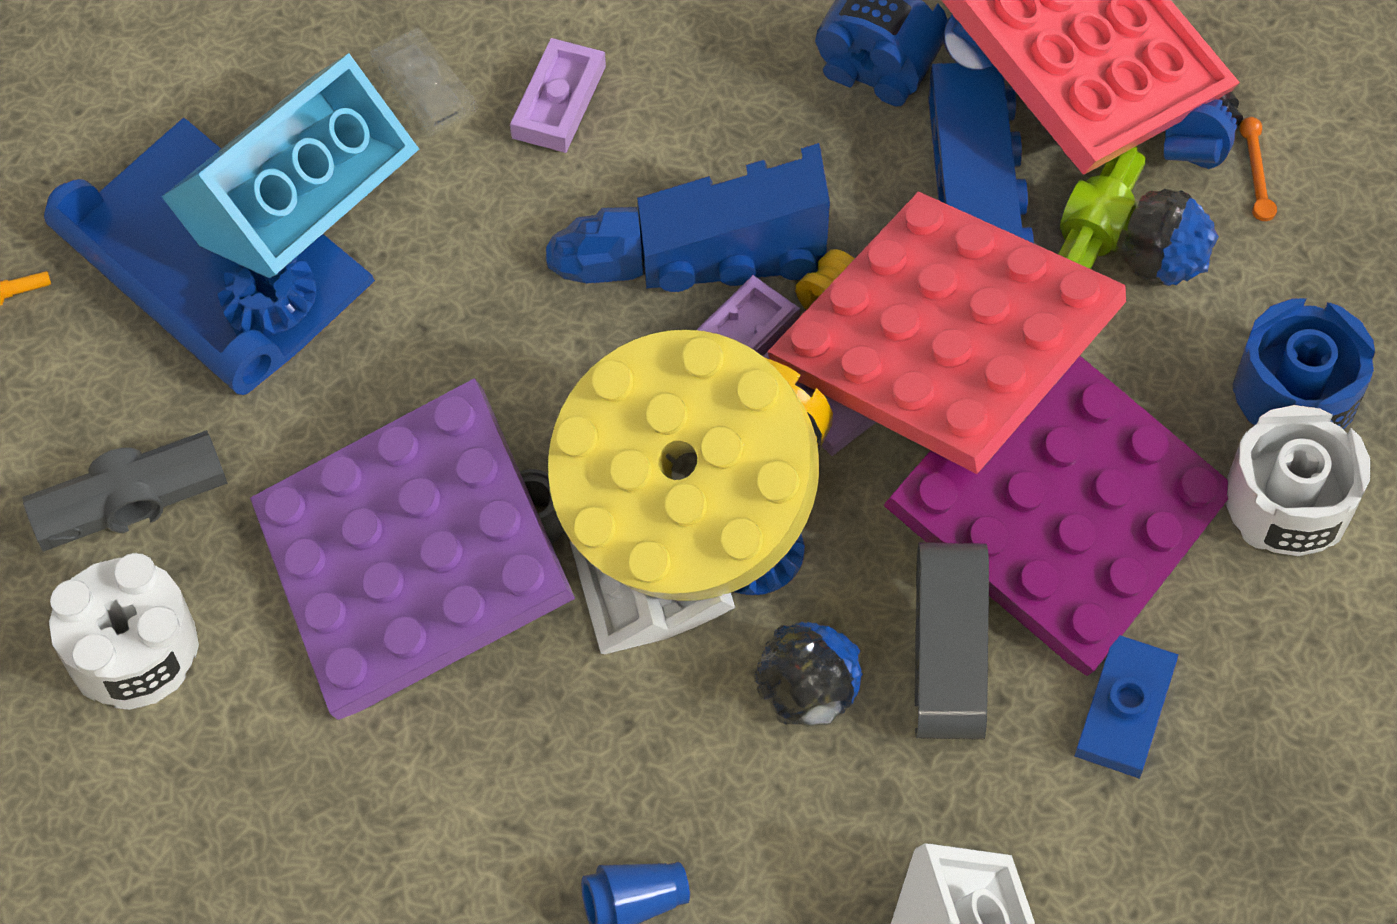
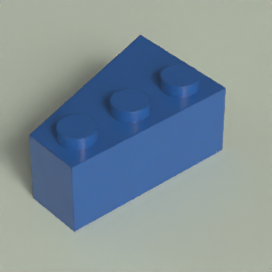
M820 143L801 148L802 159L772 168H767L765 160L746 165L747 175L713 185L710 176L637 198L646 289L661 287L665 291L680 292L699 283L721 281L729 286H740L753 275L756 278L781 275L789 280H800L807 273L817 272L818 261L827 253L830 208Z

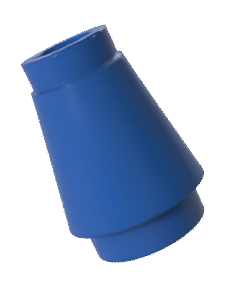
M680 862L671 864L598 865L595 874L583 876L581 880L583 904L589 924H640L690 901L687 875Z

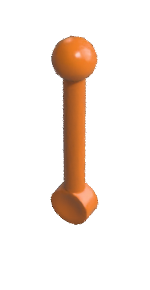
M1248 117L1240 123L1239 132L1241 136L1247 139L1256 196L1252 213L1260 221H1270L1277 213V206L1272 200L1268 199L1258 138L1262 133L1263 126L1257 118Z

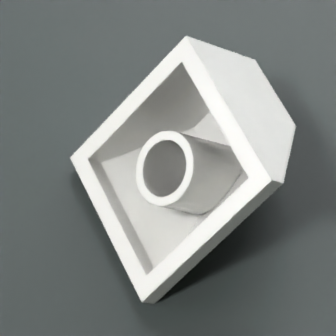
M925 843L914 850L891 924H1035L1012 855Z

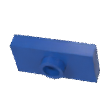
M1119 635L1109 648L1074 756L1140 779L1179 654Z

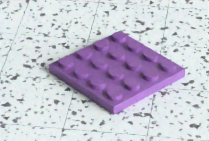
M475 378L250 497L329 713L338 720L376 704L575 599L484 389Z

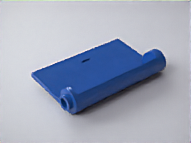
M183 117L100 192L83 179L73 180L56 187L47 199L44 219L46 224L235 393L246 395L304 348L375 280L371 273L322 234L297 256L301 261H307L316 280V297L308 314L294 327L276 335L265 336L258 330H249L241 333L234 329L223 315L217 293L222 291L225 286L223 273L234 272L240 265L200 247L161 197L221 149ZM266 281L257 283L258 293H262L266 298L270 297L273 303L277 301L274 294L276 292L274 286L269 285Z

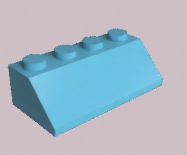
M348 53L310 77L161 197L200 247L271 278L414 155L419 148Z

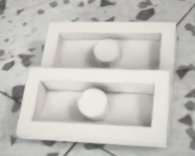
M570 541L601 654H608L673 637L735 608L731 593L704 600L676 601L652 597L635 591L606 575L591 564Z

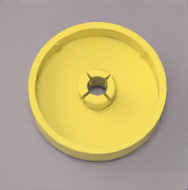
M671 330L635 339L618 347L592 366L573 388L561 408L552 433L548 456V479L554 509L563 529L578 551L591 564L623 585L648 596L676 601L704 600L734 592L749 585L773 568L788 553L806 525L813 508L819 478V454L811 420L799 397L784 377L769 361L750 347L720 334L698 330ZM685 453H696L697 464L695 470L684 479L673 480V463L666 458V455L668 454L677 460L679 456Z

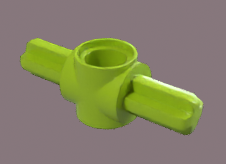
M1137 146L1108 161L1100 175L1092 176L1086 182L1083 180L1078 181L1061 219L1060 230L1065 242L1058 255L1091 269L1097 256L1106 255L1111 250L1117 252L1119 248L1117 243L1122 229L1128 231L1137 206V201H1135L1131 190L1145 165V156L1137 152Z

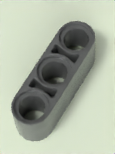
M918 543L915 627V706L918 707V728H915L916 738L985 739L987 728L989 555L986 543Z

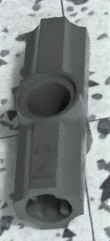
M206 430L143 454L140 450L134 448L110 450L100 455L91 463L88 474L22 498L29 522L44 552L106 528L118 533L128 532V525L149 518L150 522L158 520L165 506L228 483L210 435Z

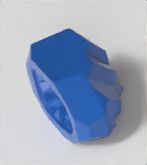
M637 207L601 208L596 215L577 217L567 228L558 231L552 236L546 246L547 267L564 279L586 284L633 280L642 276V250Z

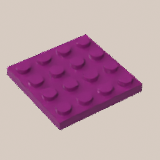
M1079 356L978 474L930 450L883 506L925 542L986 543L989 555V596L1064 661L1088 676L1096 670L1108 654L1111 645L1120 635L1124 634L1227 502L1228 479L1083 357Z

